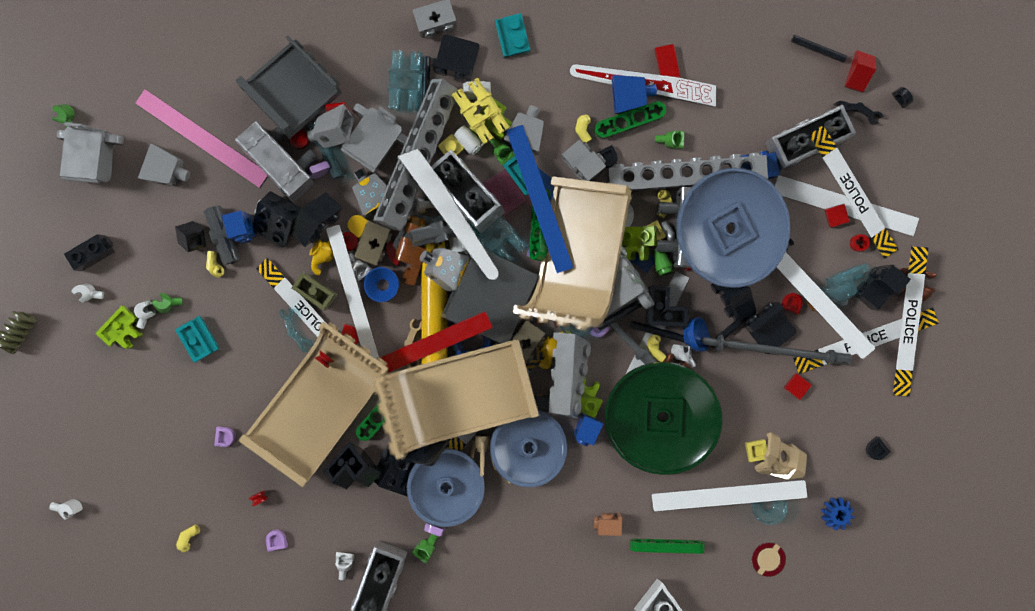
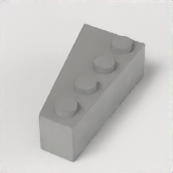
M554 332V339L557 340V349H553L552 356L555 357L556 364L554 369L551 370L554 386L550 387L549 413L557 416L578 418V414L581 411V395L585 389L584 377L588 371L587 359L591 353L590 342L576 334Z

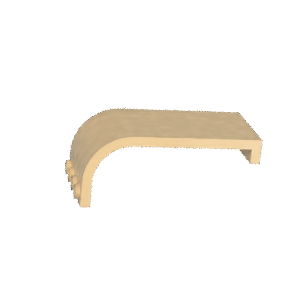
M552 177L551 185L555 187L551 206L573 268L557 274L548 250L546 258L541 261L537 286L531 300L525 306L514 305L513 313H518L520 318L529 320L532 319V316L539 317L538 321L550 323V320H556L557 325L569 327L570 323L577 324L576 328L588 330L589 327H599L608 313L613 297L632 189L625 185Z
M323 321L318 327L320 334L308 354L248 432L239 439V442L301 487L306 486L375 393L373 383H376L375 379L386 375L388 372L387 363L379 357L375 359L370 356V350L363 345L359 348L354 344L355 340L348 334L343 336L337 332L339 328L331 322L326 324ZM320 350L334 360L333 363L329 364V368L315 359L316 356L320 355Z
M519 339L386 374L376 378V383H373L374 392L376 395H379L381 403H378L380 414L384 415L386 423H384L386 435L390 434L391 438L389 443L390 452L392 455L395 454L396 459L403 458L408 452L432 443L528 417L539 416Z

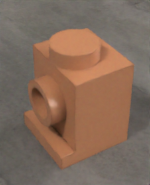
M602 513V516L594 517L593 527L597 529L598 535L622 536L621 513H616V516H613L614 514Z

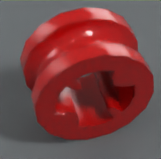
M864 234L855 235L850 239V247L856 252L865 251L870 245L869 238ZM859 238L860 241L864 243L862 246H860L861 248H859V245L856 244V241L859 240Z
M320 350V355L316 356L315 359L329 368V364L333 363L334 360Z
M265 490L248 498L253 502L252 507L269 499L268 496L264 495Z

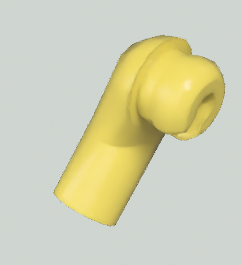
M586 114L581 115L577 119L575 131L582 142L588 143L592 140L587 132L591 118Z
M661 189L658 192L660 202L673 203L668 190ZM658 212L656 213L659 217H661V218H663V219H664V218L666 217V215H667V214H658Z
M207 251L206 269L214 277H222L224 269L216 262L217 252Z

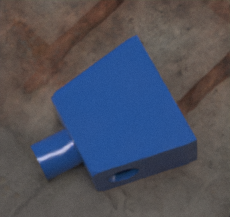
M611 76L614 113L647 105V97L657 95L656 84L645 85V77Z

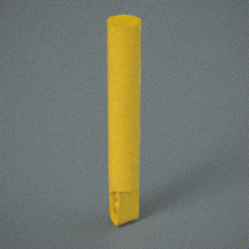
M445 241L435 244L434 242L424 244V249L431 253L434 248H445ZM424 262L421 265V339L448 328V320L441 317L448 302V291L424 274L427 264ZM448 347L421 358V365L448 358Z

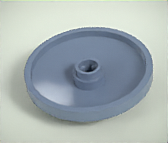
M538 410L539 416L528 417L496 426L491 437L490 454L494 467L504 479L517 486L537 487L551 481L560 472L566 460L567 441L563 429L552 416Z
M445 448L433 466L415 463L407 482L408 500L414 512L427 523L440 527L455 526L471 518L480 507L485 491L484 478L480 476L478 464L466 453L451 448Z

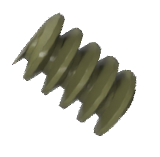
M12 311L15 318L8 317L7 319L11 325L3 324L7 331L0 330V335L2 336L0 338V348L11 354L17 352L16 349L21 346L20 342L25 340V336L29 334V329H32L34 327L33 323L37 322L35 317L22 311Z

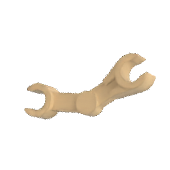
M415 319L411 320V330L407 340L404 342L405 346L413 343L417 331L421 330V322L419 328L416 329L413 327Z

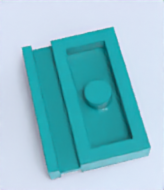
M522 13L503 17L502 19H495L503 58L530 52Z
M197 316V318L175 329L194 363L220 349L202 316Z

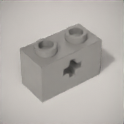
M443 0L413 9L421 37L430 38L435 36L437 32H449L457 26L450 0ZM437 17L438 22L435 23L433 18Z

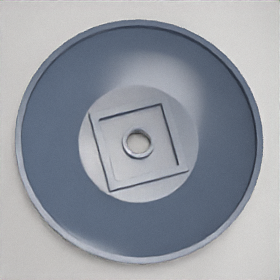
M728 168L712 172L693 185L680 206L677 217L679 247L692 270L710 283L723 287H743L754 284L768 276L778 266L786 252L790 238V218L785 201L777 188L769 180L753 171ZM728 223H732L734 226V231L731 234L726 230Z

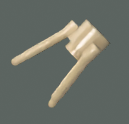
M475 436V441H472L470 457L474 459L477 448V452H480L481 477L484 476L485 452H488V448L490 450V436Z

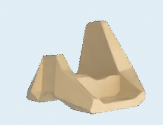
M771 432L768 433V447L764 455L765 461L756 465L755 470L760 474H767L785 480L803 478L806 472L807 454L793 444L786 445L781 442L779 435ZM781 452L785 454L784 462L781 459Z

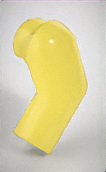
M652 335L647 340L648 352L657 361L663 362L667 356L659 350L661 338L658 335Z
M196 524L180 533L176 546L181 552H187L190 549V544L188 543L190 538L200 533V529Z

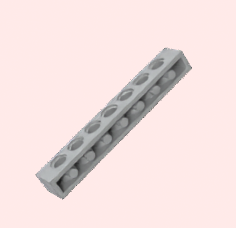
M444 79L431 80L400 155L418 149L426 161L430 163L431 158L436 152L438 141L443 135L445 124L450 118L453 105L456 103L452 94L454 92L458 94L459 89ZM400 159L397 161L373 220L390 229L402 231L407 223L408 214L414 206L417 192L421 187L413 176L410 175V172Z
M760 152L750 153L749 157L733 154L725 159H722L721 156H712L710 160H702L701 157L691 158L689 162H682V159L671 160V163L664 164L663 161H652L651 165L636 162L628 167H624V164H614L613 168H609L610 184L628 186L632 189L631 192L693 187L694 184L705 177L701 172L702 167L708 166L712 172L721 170L723 165L741 169V164L743 163L749 164L751 171L768 179L767 155L761 156ZM684 168L691 169L692 176L684 177L682 170ZM664 170H671L673 177L665 179L662 176ZM650 171L654 177L652 180L647 181L643 178V173ZM626 173H632L635 178L631 182H626L623 176Z

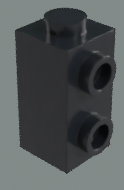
M96 234L64 253L73 271H84L115 251L112 248L113 243L109 237Z

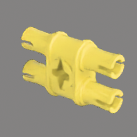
M476 78L474 79L475 84L473 81L468 84L477 97L476 102L471 103L462 88L458 90L461 98L457 92H454L452 97H454L461 108L460 114L465 117L471 126L470 129L475 130L484 145L488 143L484 135H486L489 141L494 138L485 126V121L491 120L499 134L504 132L501 124L505 131L510 126H508L501 115L502 109L497 106L492 98V94L487 92L480 79ZM477 108H485V114L483 116L476 114L478 112Z

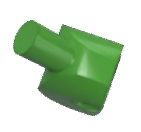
M59 104L52 106V111L58 113L57 117H52L54 121L73 123L71 120H73L75 112L70 105Z
M675 130L666 132V135H656L655 143H665V147L669 149H683L684 131Z
M497 137L490 141L495 147L494 155L500 165L505 164L515 156L510 147L505 143H500Z
M165 293L159 294L163 301H152L153 307L162 314L170 312L173 306L183 305L182 298H170Z
M431 534L427 541L422 539L414 548L412 554L422 562L427 563L435 550L433 545L439 537Z

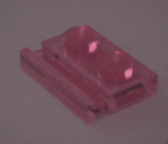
M506 169L483 183L505 210L503 217L526 202V199Z

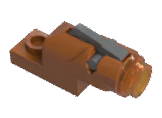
M410 215L406 225L395 239L393 246L396 249V259L410 264L409 268L406 267L403 273L404 282L414 286L422 265L420 256L427 249L418 246L413 247L409 231L425 227V220Z

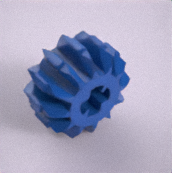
M832 497L830 498V504L824 502V505L827 507L820 510L825 513L821 518L826 521V526H832L834 530H838L839 527L845 530V524L852 526L849 520L855 519V516L851 514L855 510L853 507H849V501H844L841 497H838L837 500Z

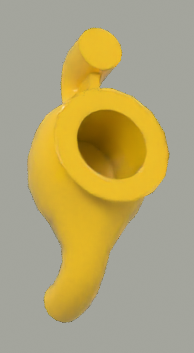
M318 240L309 252V255H313L311 269L317 276L321 273L318 265L324 262L329 263L334 257L330 241L322 242Z
M547 336L539 350L544 355V360L541 359L538 367L542 369H548L552 365V359L554 358L552 357L553 349H557V340L554 339V336L551 338Z

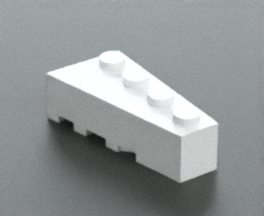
M658 579L655 580L634 608L635 611H682L665 585Z

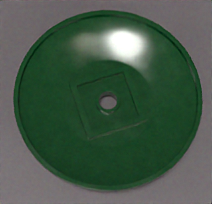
M654 362L641 365L629 371L616 383L606 403L605 427L612 446L626 462L648 473L671 475L696 467L711 454L720 438L722 411L715 391L697 372L676 363ZM660 412H666L669 417L667 420H660L657 415Z

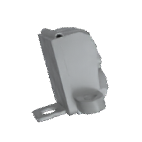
M356 103L352 112L360 117L361 121L351 133L349 142L343 144L341 151L375 173L397 143L404 147L408 137L402 134L403 129L395 123L396 117L382 107H379L378 110L375 108L366 109Z
M65 122L64 125L68 127L65 130L57 131V139L64 140L60 169L61 179L91 183L108 182L112 174L113 149L116 145H124V137L113 135L106 130L91 128L84 124Z
M622 250L613 297L606 317L615 314L636 299H639L645 309L654 305L648 289L641 280L642 277L634 269Z

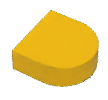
M360 215L352 216L348 221V228L354 235L360 238L367 220Z

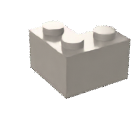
M580 139L561 155V158L579 180L592 181L603 172L606 167L604 164L606 161L601 154H596L594 151L590 153L592 151L590 146L586 142L582 143Z

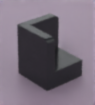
M191 221L175 226L177 242L187 252L206 247L204 230L195 222Z

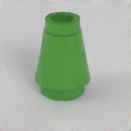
M656 249L652 250L656 273L661 277L674 272V265L667 253L656 252Z

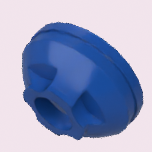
M377 267L366 275L364 289L372 300L386 302L397 294L399 280L392 270L385 267ZM382 279L387 280L389 284L388 288L384 291L378 288V282Z
M701 317L690 319L688 327L683 329L684 342L696 352H704L708 349L709 345L701 344L700 340L703 337L709 338L707 325Z

